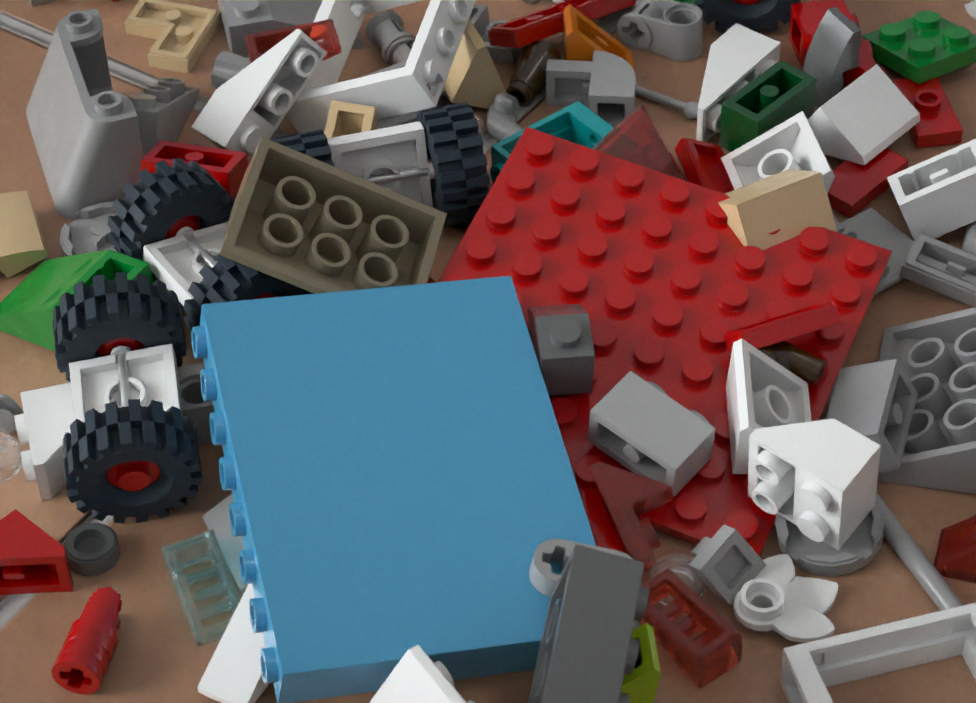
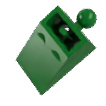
M110 249L45 259L0 302V331L55 351L52 322L53 310L55 305L60 306L59 298L65 292L74 295V285L81 281L87 286L93 285V277L104 274L106 281L115 280V272H127L128 280H135L137 274L147 275L149 284L152 285L154 281L149 263Z

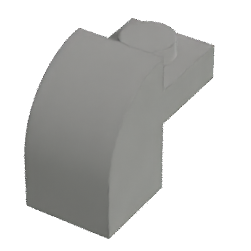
M594 50L593 61L547 60L546 106L567 107L579 101L617 131L634 132L636 74L626 60L615 54Z

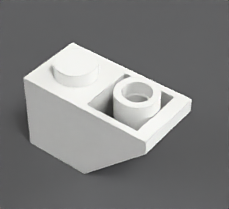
M71 382L20 392L24 413L14 415L20 446L30 445V450L20 452L26 482L37 481L41 501L53 499L65 486L63 438L65 432L71 433L70 425L74 422Z

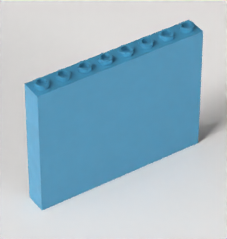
M511 276L202 304L200 326L192 327L191 330L192 349L195 359L203 358L205 369H201L200 382L203 400L205 402L212 401L215 411L210 413L211 439L213 445H222L224 457L219 459L221 485L224 491L232 490L234 503L229 504L230 528L233 537L242 536L244 550L239 551L240 575L243 584H252L255 598H251L249 601L251 626L254 633H263L266 648L260 649L261 673L265 684H274L277 703H294L378 691L405 653L416 645L421 647L433 663L440 661L449 671L453 681L534 670L550 597L535 589L529 579V568L536 547L543 541L550 539H564L596 546ZM550 562L551 572L561 574V564Z

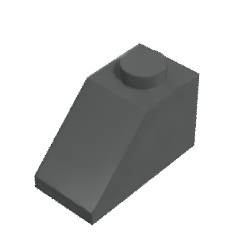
M580 304L528 307L531 340L548 395L592 393L595 353L588 312Z

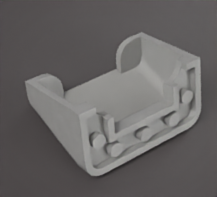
M98 8L87 11H73L60 20L26 107L29 128L55 210L60 216L75 220L74 214L85 207L102 202H114L116 198L124 200L126 194L122 188L128 181L133 186L140 181L137 174L142 171L141 159L144 157L138 116L134 105L128 96L115 92L111 85L103 38V23Z

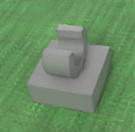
M725 524L712 538L705 536L690 553L694 559L689 563V567L719 601L730 606L734 603L735 595L741 591L742 586L749 580L755 579L766 566L764 561L735 528Z

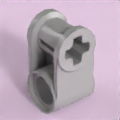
M637 0L634 11L624 14L617 23L619 37L631 48L642 49L680 62L694 60L703 52L702 10L694 4L681 3L674 0Z

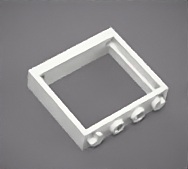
M323 0L308 37L324 49L327 54L285 116L299 133L322 129L324 132L331 100L374 106L378 109V120L436 107L476 0H431L405 67L339 83L337 82L365 15L422 0ZM426 84H429L431 86L430 90L428 89Z
M976 603L783 648L780 685L788 703H833L826 687L958 655L963 656L976 681Z

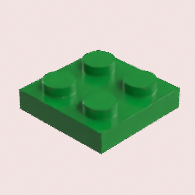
M920 11L915 13L913 17L897 23L884 24L878 30L862 35L864 40L868 39L870 41L873 59L917 84L976 62V35L972 34L967 28L957 26L940 17V14L934 11Z

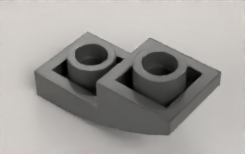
M836 7L828 9L822 18L809 46L803 66V72L817 79L815 105L818 108L841 91L844 84L843 72L858 67L859 50L862 43L861 30L855 22L849 20Z

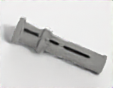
M391 10L376 14L370 19L366 27L367 38L372 44L381 48L382 58L389 66L407 60L416 36L411 32L405 31L400 15ZM444 88L434 108L451 105L448 102L450 99Z

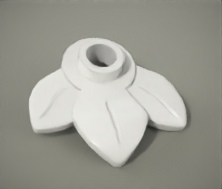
M779 554L763 559L766 564L763 570L755 579L746 582L742 586L741 591L735 595L733 605L735 617L742 625L752 630H774L784 638L796 642H811L828 638L835 632L833 623L825 614L832 608L838 593L837 582L795 576V567L788 554Z

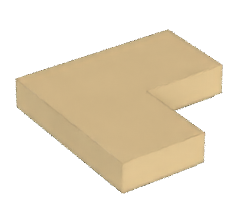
M139 0L124 23L126 34L157 39L147 54L149 67L189 74L222 24L221 11L163 0Z

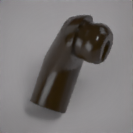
M785 341L758 349L796 376L814 385L821 379L827 365V361Z

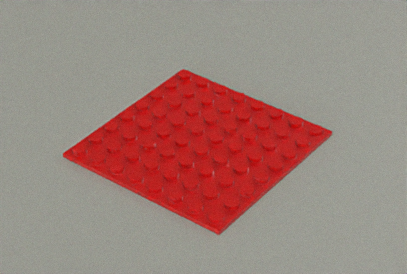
M526 127L437 282L511 276L530 338L528 307L580 304L589 315L595 353L592 393L549 396L579 493L591 487L592 490L600 495L607 511L627 519L630 516L634 517L635 522L697 545L705 536L712 538L725 524L735 528L760 557L775 524L776 514L766 513L748 496V474H732L726 382L732 352H728L724 335L727 334L726 331L813 304L832 303V305H836L841 323L784 340L827 361L825 371L816 385L804 380L808 383L811 421L820 420L837 382L840 368L844 366L891 258L892 251L823 227L805 228L800 235L765 250L755 246H743L727 224L728 216L718 204V202L730 198L728 195ZM780 229L768 234H776L780 231ZM630 371L645 381L656 383L665 391L667 396L688 410L699 412L707 419L710 425L716 428L711 459L673 499L667 497L588 441L590 410Z

